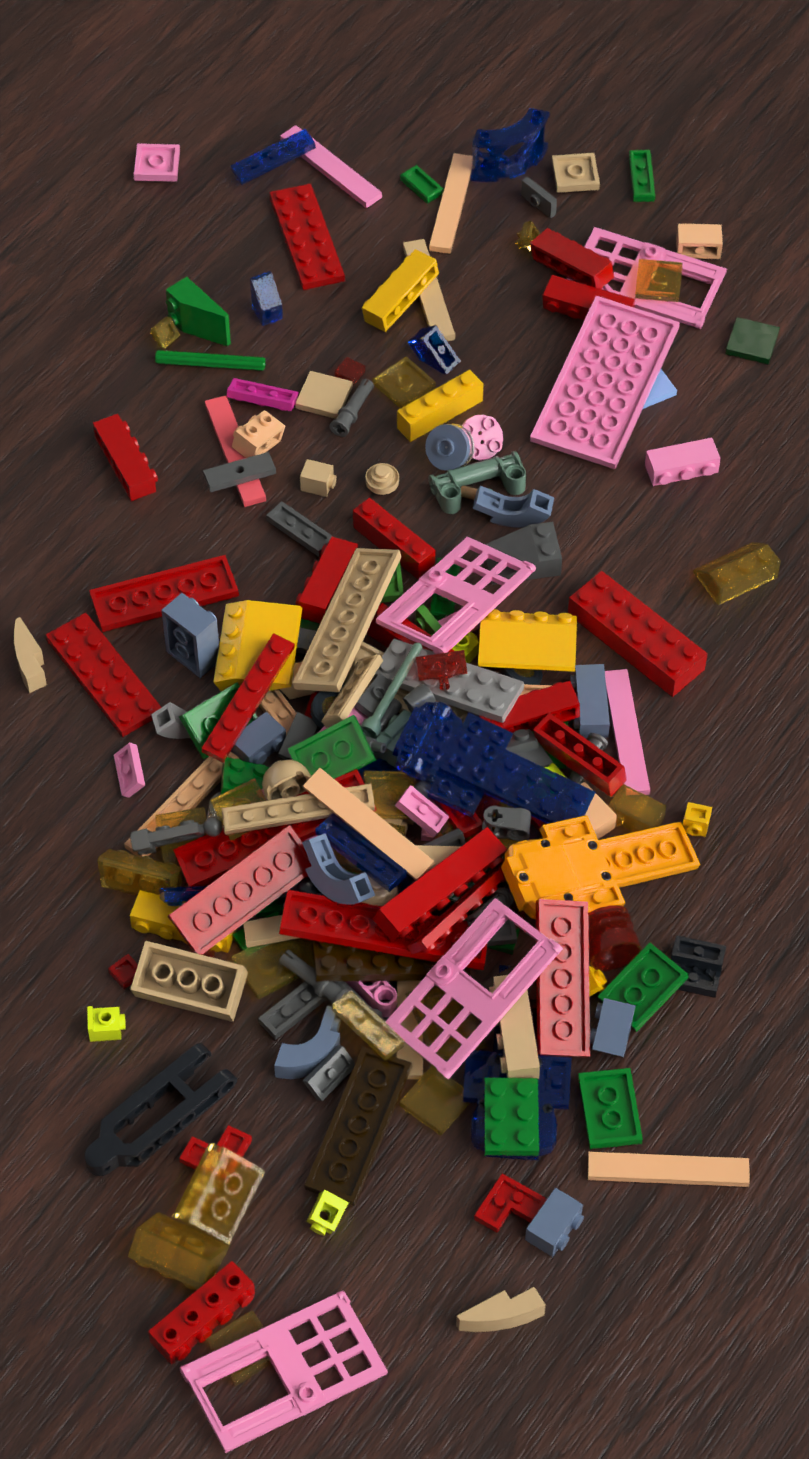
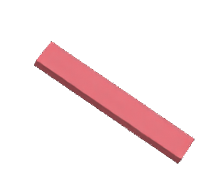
M227 396L206 400L205 407L227 463L245 459L242 454L232 448L233 433L238 428V424ZM259 479L236 485L244 507L266 502V495Z

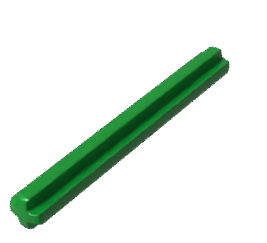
M157 350L155 354V361L159 364L262 371L266 365L264 357L166 350Z

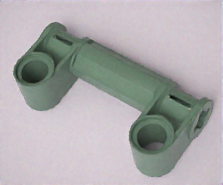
M512 451L510 455L500 458L495 456L457 469L447 470V473L434 476L432 474L428 477L433 495H435L442 511L447 514H455L461 509L460 487L499 476L506 491L511 495L522 494L526 488V470L520 461L517 451Z

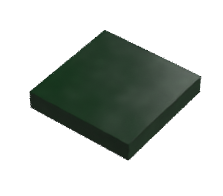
M737 317L726 348V354L769 364L780 327Z

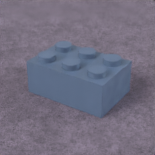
M181 593L162 609L166 652L201 678L217 663L219 650L217 618L211 611H206L200 607L194 598H189Z

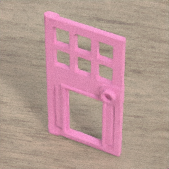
M594 227L585 245V248L591 249L603 257H607L612 261V265L619 263L631 267L628 276L613 272L614 278L612 280L624 283L620 292L613 290L616 294L635 299V308L699 329L702 328L705 322V316L727 271L726 268ZM599 240L616 245L612 253L595 247ZM622 247L639 252L636 260L619 256ZM661 268L712 284L701 308L699 309L647 292L657 269Z
M466 537L378 616L376 623L433 650L435 654L444 656L536 570V567L532 563L520 561L481 542ZM469 550L480 554L472 562L461 558ZM488 558L498 562L491 571L480 567ZM453 564L464 568L456 577L445 572ZM506 567L518 571L510 579L498 575ZM471 573L483 577L475 585L464 581ZM491 581L502 586L494 594L483 590ZM434 593L464 606L431 637L401 624Z
M494 898L448 952L432 967L425 978L387 1019L384 1025L436 1067L443 1077L449 1080L453 1073L563 948L554 940L548 939ZM509 919L535 939L537 943L497 989L491 993L463 970ZM436 985L446 994L430 1010L420 1001ZM454 999L464 1008L450 1024H447L438 1015ZM414 1008H417L426 1017L412 1032H409L401 1023ZM470 1014H473L482 1023L466 1039L456 1029ZM434 1022L444 1031L430 1047H427L418 1038ZM452 1036L462 1045L446 1062L436 1052Z
M344 1290L180 1367L186 1383H189L225 1453L300 1416L302 1417L388 1373L350 1306V1300ZM338 1308L345 1322L324 1331L317 1317ZM310 1321L317 1336L297 1345L289 1330ZM350 1330L358 1345L337 1354L329 1339ZM322 1344L330 1358L309 1367L301 1353ZM363 1353L371 1367L350 1377L342 1362ZM268 1356L289 1395L222 1426L202 1387ZM334 1366L343 1381L325 1390H321L314 1375Z

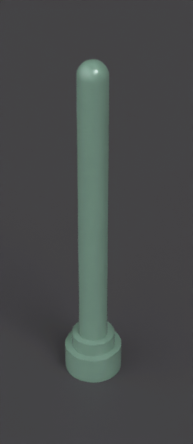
M420 643L413 644L373 715L362 722L360 727L365 736L377 738L381 731L380 721L422 650Z

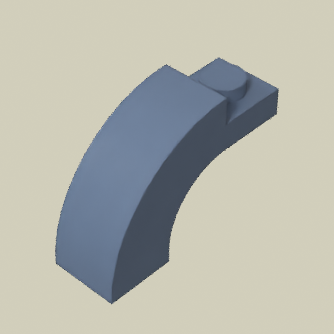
M480 486L476 492L473 509L490 515V522L508 527H526L531 524L542 523L551 516L554 497L535 489L522 497H509Z
M326 833L302 842L312 865L305 870L315 887L327 898L340 904L351 905L375 896L366 872L352 874L340 866Z
M326 1007L319 1031L311 1040L298 1045L281 1044L274 1064L275 1077L282 1079L306 1077L337 1045L340 1046V1033L338 1031L341 1019L337 1018V1008Z

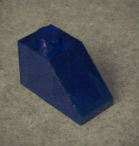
M271 271L250 278L252 309L261 324L264 326L283 319L282 302Z
M437 325L420 329L408 341V344L421 361L444 375L448 374L461 361Z

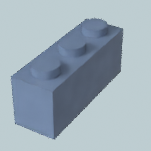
M604 664L575 665L574 675H570V681L580 703V717L573 719L574 729H578L579 734L586 739L590 733H596L604 738H608L610 723Z

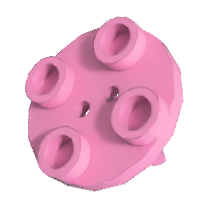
M474 415L466 419L460 428L466 433L470 443L469 458L487 460L495 456L502 449V429L493 417Z

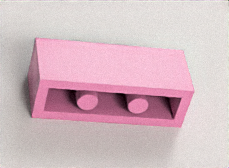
M712 438L646 451L645 467L653 486L689 480L704 475L709 476L719 472L720 456Z

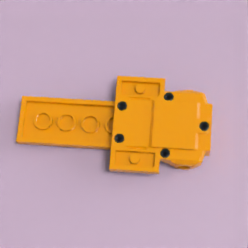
M585 815L542 825L540 832L543 839L523 840L512 844L505 853V861L501 869L519 911H524L530 918L536 919V900L588 901V916L622 908L625 905V900L619 889L620 887L696 870L700 866V862L681 821L598 840L588 816Z

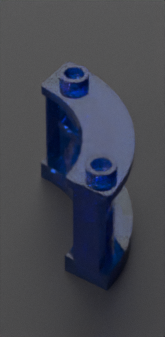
M530 108L520 121L509 127L497 130L478 129L472 142L471 181L499 182V178L505 177L513 179L527 173V169L533 165H538L548 150V142H544L545 124L549 119L550 112ZM521 142L524 143L517 153L509 157L503 154L510 146ZM479 148H485L489 153L481 152Z

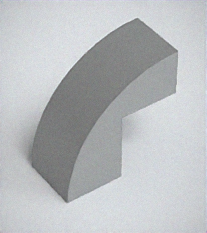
M169 702L152 713L157 734L176 739L191 738L179 716L187 711Z

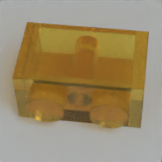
M624 784L619 788L608 805L617 815L615 825L623 826L632 832L659 827L665 819L666 805Z

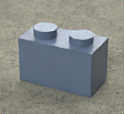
M265 712L245 727L231 752L242 761L263 764L272 753L280 751L286 738V729L269 713Z
M604 998L603 1004L598 1003L595 1018H598L599 1022L597 1029L592 1028L590 1035V1044H593L592 1049L624 1057L636 1006Z
M555 1187L527 1227L525 1240L553 1257L557 1250L562 1251L567 1245L570 1231L572 1229L577 1230L584 1219L582 1215L583 1204Z

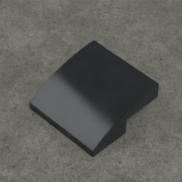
M676 935L671 960L688 973L689 976L677 990L716 998L726 946Z

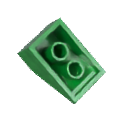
M188 277L183 278L166 289L167 318L171 325L176 326L184 333L224 346L231 344L229 314Z

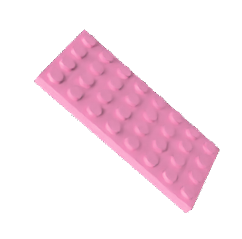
M596 296L533 429L530 441L616 469L677 334L680 322Z

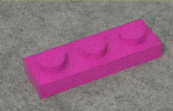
M234 378L227 389V397L237 401L256 403L260 406L274 407L283 411H292L298 399V392Z

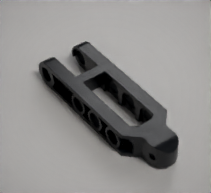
M202 1043L194 1045L101 1120L100 1137L90 1144L85 1151L87 1169L93 1175L104 1176L119 1166L139 1167L227 1095L236 1085L237 1077L229 1069H223L194 1092L185 1081L194 1075V1071L212 1054ZM176 1089L185 1098L183 1102L132 1143H123L116 1136L128 1124L131 1126L134 1123V1119L146 1109H152L155 1106L154 1103L167 1092L171 1093Z

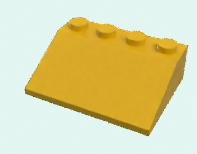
M251 600L226 604L214 675V684L220 691L237 682L241 686L273 633L295 643V648L268 691L291 687L302 614L301 606Z
M493 609L480 623L478 666L575 672L577 616H572L569 613L549 615L546 612L530 614L519 610L500 612L497 609Z

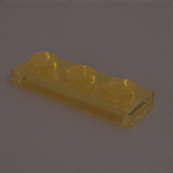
M352 990L332 1004V1011L384 1060H387L404 1047L405 1040Z

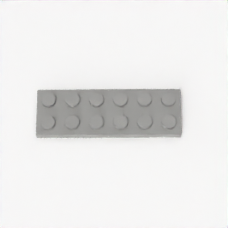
M393 639L383 654V662L372 679L375 680L381 673L392 682L413 645ZM422 648L400 686V689L411 692L418 685L424 683L433 693L436 701L501 723L505 721L516 700L524 690L523 681L445 655L440 656Z

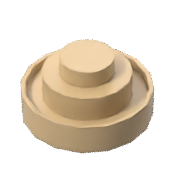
M385 463L373 465L366 472L365 482L367 488L376 494H390L399 485L398 470L394 466Z

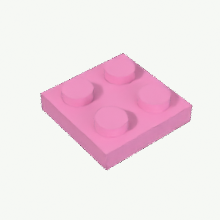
M137 144L134 180L177 181L180 145Z

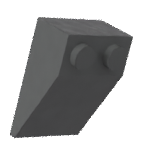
M553 522L531 524L485 544L520 561H527L535 565L536 570L526 580L561 575L562 555ZM490 558L486 560L489 571L498 564V562ZM506 567L498 575L510 579L518 571Z

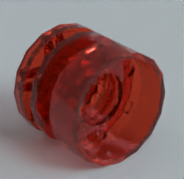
M610 905L588 913L589 962L595 970L610 971L624 967L642 951L638 936L633 930L634 925L630 920L631 916L626 907Z

